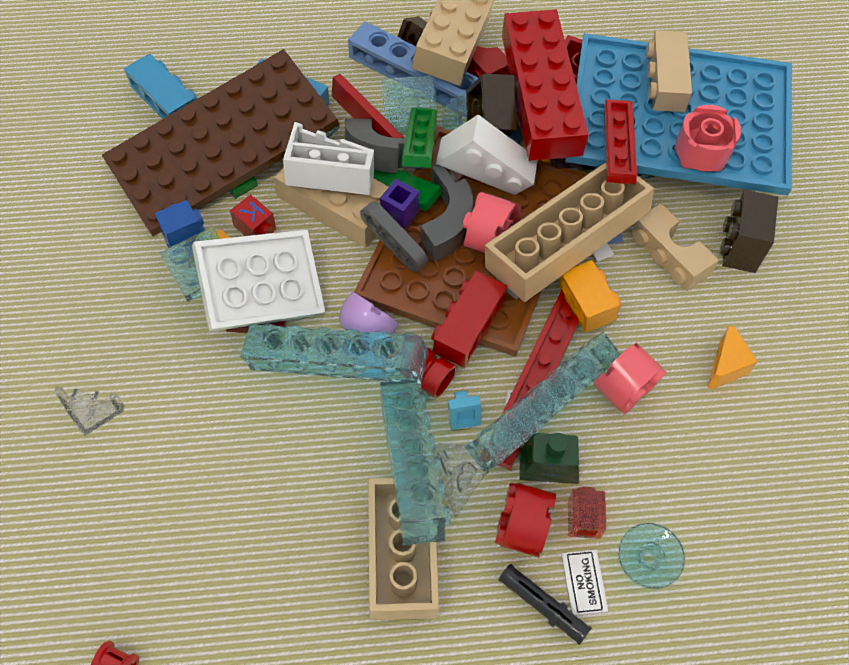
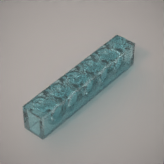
M265 323L262 325H250L240 357L254 371L421 384L428 349L422 336L410 332L389 334L385 331H375L372 333L360 332L355 329H346L345 331L331 330L326 327L309 329L297 325L278 327Z
M604 332L590 339L464 446L483 472L499 465L606 371L621 353Z
M417 379L380 382L381 410L403 545L445 541V526H451L449 505L442 504V500H445V486L443 479L437 480V476L440 475V463L438 455L432 456V452H435L434 434L427 432V430H430V416L428 411L423 412V409H426L425 392L419 391Z

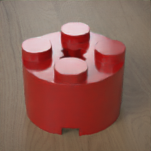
M510 483L505 499L504 512H501L497 526L495 544L539 558L550 529L552 519L550 518L549 508L555 507L556 493L521 483Z

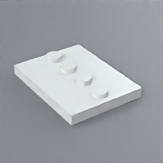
M308 230L195 241L192 244L209 332L319 316L325 313Z

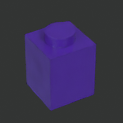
M395 179L380 197V205L405 230L419 212L420 191Z

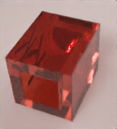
M589 486L579 487L577 490L573 489L568 499V537L601 539L606 531L605 491H596L595 488Z

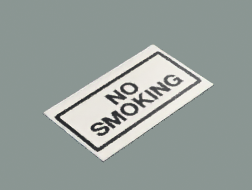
M597 549L562 553L572 613L580 615L608 612Z

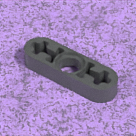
M372 201L360 211L364 223L409 270L417 272L428 263V257L424 250L380 204Z

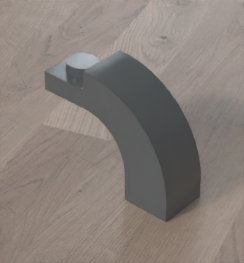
M345 118V140L374 150V170L398 173V168L425 169L423 167L402 166L406 139L390 138L376 133L372 129V119Z
M440 165L432 167L431 183L441 186L442 194L440 197L447 209L436 219L420 225V242L433 262L448 256L464 242L467 229L463 228V220L467 212H472L473 196L466 179L456 182L453 173L448 172L445 167Z

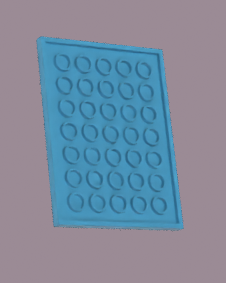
M583 34L576 86L589 136L584 155L568 157L566 162L600 167L606 163L605 100L633 101L637 173L789 195L792 190V63L689 48L692 96L686 111L653 110L652 99H648V88L651 82V78H647V67L650 58H646L648 42ZM702 105L722 107L727 110L726 114L734 119L735 116L740 123L741 136L728 163L721 171L686 169L680 164V158L675 150V142L685 116L693 112L696 107Z

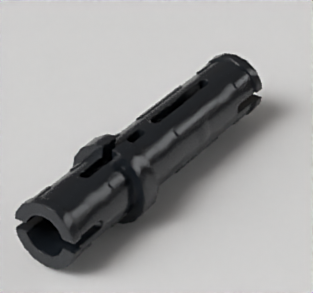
M509 564L499 577L498 581L505 584L525 602L549 620L548 624L554 627L556 625L575 640L578 645L582 643L592 629L590 625L588 626L567 609L569 606L565 602L560 604L536 583L517 570L514 565Z

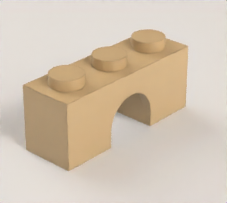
M660 203L652 208L647 215L635 222L631 235L636 243L643 246L652 255L653 260L671 275L675 283L688 291L712 274L719 259L700 241L688 247L675 244L671 238L674 236L680 221Z

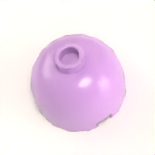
M351 292L345 299L340 309L339 319L341 326L348 332L345 338L360 347L362 342L369 346L383 344L394 334L399 326V323L383 311L381 312L372 303L354 292Z

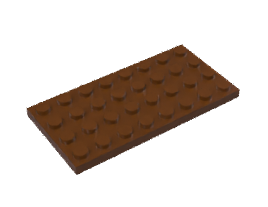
M283 49L102 154V157L151 235L155 236L161 232L155 216L156 212L188 200L192 210L200 209L282 160L295 122L302 124L304 130L315 134L318 130L327 133L337 127L339 123L333 112Z

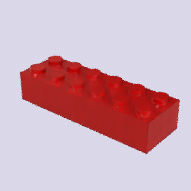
M557 9L505 13L502 40L509 73L514 75L515 85L518 87L516 106L528 161L583 156L589 134Z

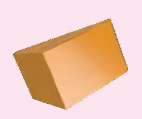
M729 325L720 340L708 388L715 389L748 375L758 362L734 326Z

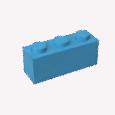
M150 53L124 68L130 87L162 119L197 100L194 92L190 89L187 91L183 87L181 80L176 75L172 76L161 60L157 61Z

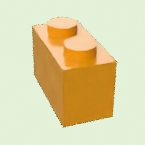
M593 260L573 267L560 277L559 288L563 290L565 299L573 313L577 315L585 333L617 320L618 311L621 307L620 299L615 291L611 292L603 270L597 269Z

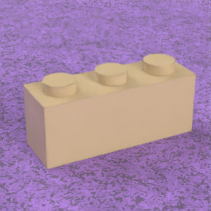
M655 30L652 41H648L646 47V58H650L647 67V78H651L648 88V99H652L653 110L685 112L692 96L687 32Z

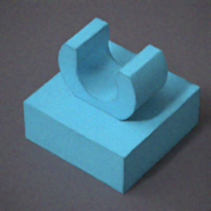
M466 390L454 392L455 399L448 400L451 430L481 425V403L479 396L468 397Z

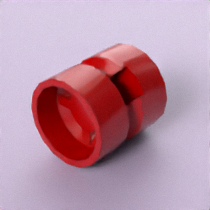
M420 343L404 361L400 375L415 385L421 383V389L436 399L452 381L457 371V366L443 357L436 359L435 352Z

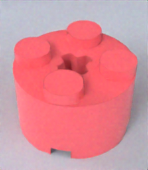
M702 105L696 107L690 114L688 113L684 118L675 142V150L680 158V164L686 169L721 171L728 163L741 136V126L735 116L732 119L726 114L727 110L715 105Z
M480 192L477 196L473 212H467L463 220V228L467 229L464 246L485 253V245L521 220V206L514 202Z
M636 342L627 348L610 365L611 367L606 371L607 374L602 373L593 385L619 411L621 410L626 414L643 395L645 396L657 385V382L667 372Z

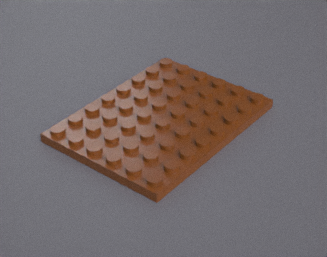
M436 127L431 168H416L413 176L431 182L432 167L438 165L436 161L441 138L452 132L451 130ZM538 160L534 185L513 195L445 168L448 172L453 173L456 182L466 179L473 196V209L478 194L483 192L519 204L521 206V220L587 175L554 163ZM439 196L427 211L419 209L418 214L405 228L409 236L426 253L428 263L419 271L413 272L380 240L354 293L369 301L375 307L435 328L438 324L443 325L447 318L445 314L452 301L457 302L461 296L459 291L463 282L466 279L470 280L475 271L495 280L496 277L485 268V253L464 246V242L448 256L433 262L420 242V225L436 219L446 211L447 207ZM542 290L526 302L520 298L516 300L506 292L504 303L479 344L516 356Z

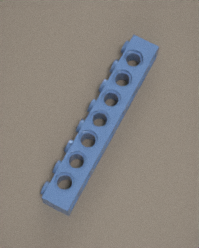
M366 21L348 39L349 58L467 118L466 90L478 77L466 72L461 86L414 70L412 69L416 46ZM520 120L517 130L508 136L517 144H520L524 139Z

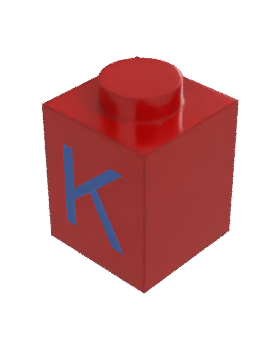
M251 194L230 210L234 227L244 236L270 234L276 230L273 213Z

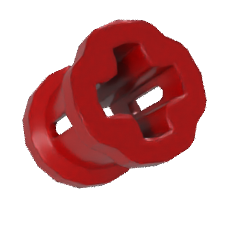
M108 640L99 647L91 662V665H138L139 655L135 653L128 655L115 648L114 642Z

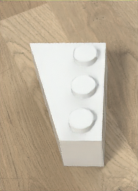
M477 115L441 138L436 164L515 195L534 185L538 160L528 161L526 149L480 115Z
M294 123L283 159L285 185L370 195L374 177V150L341 139L340 142L326 137V133L318 130L315 134L304 130L302 124Z

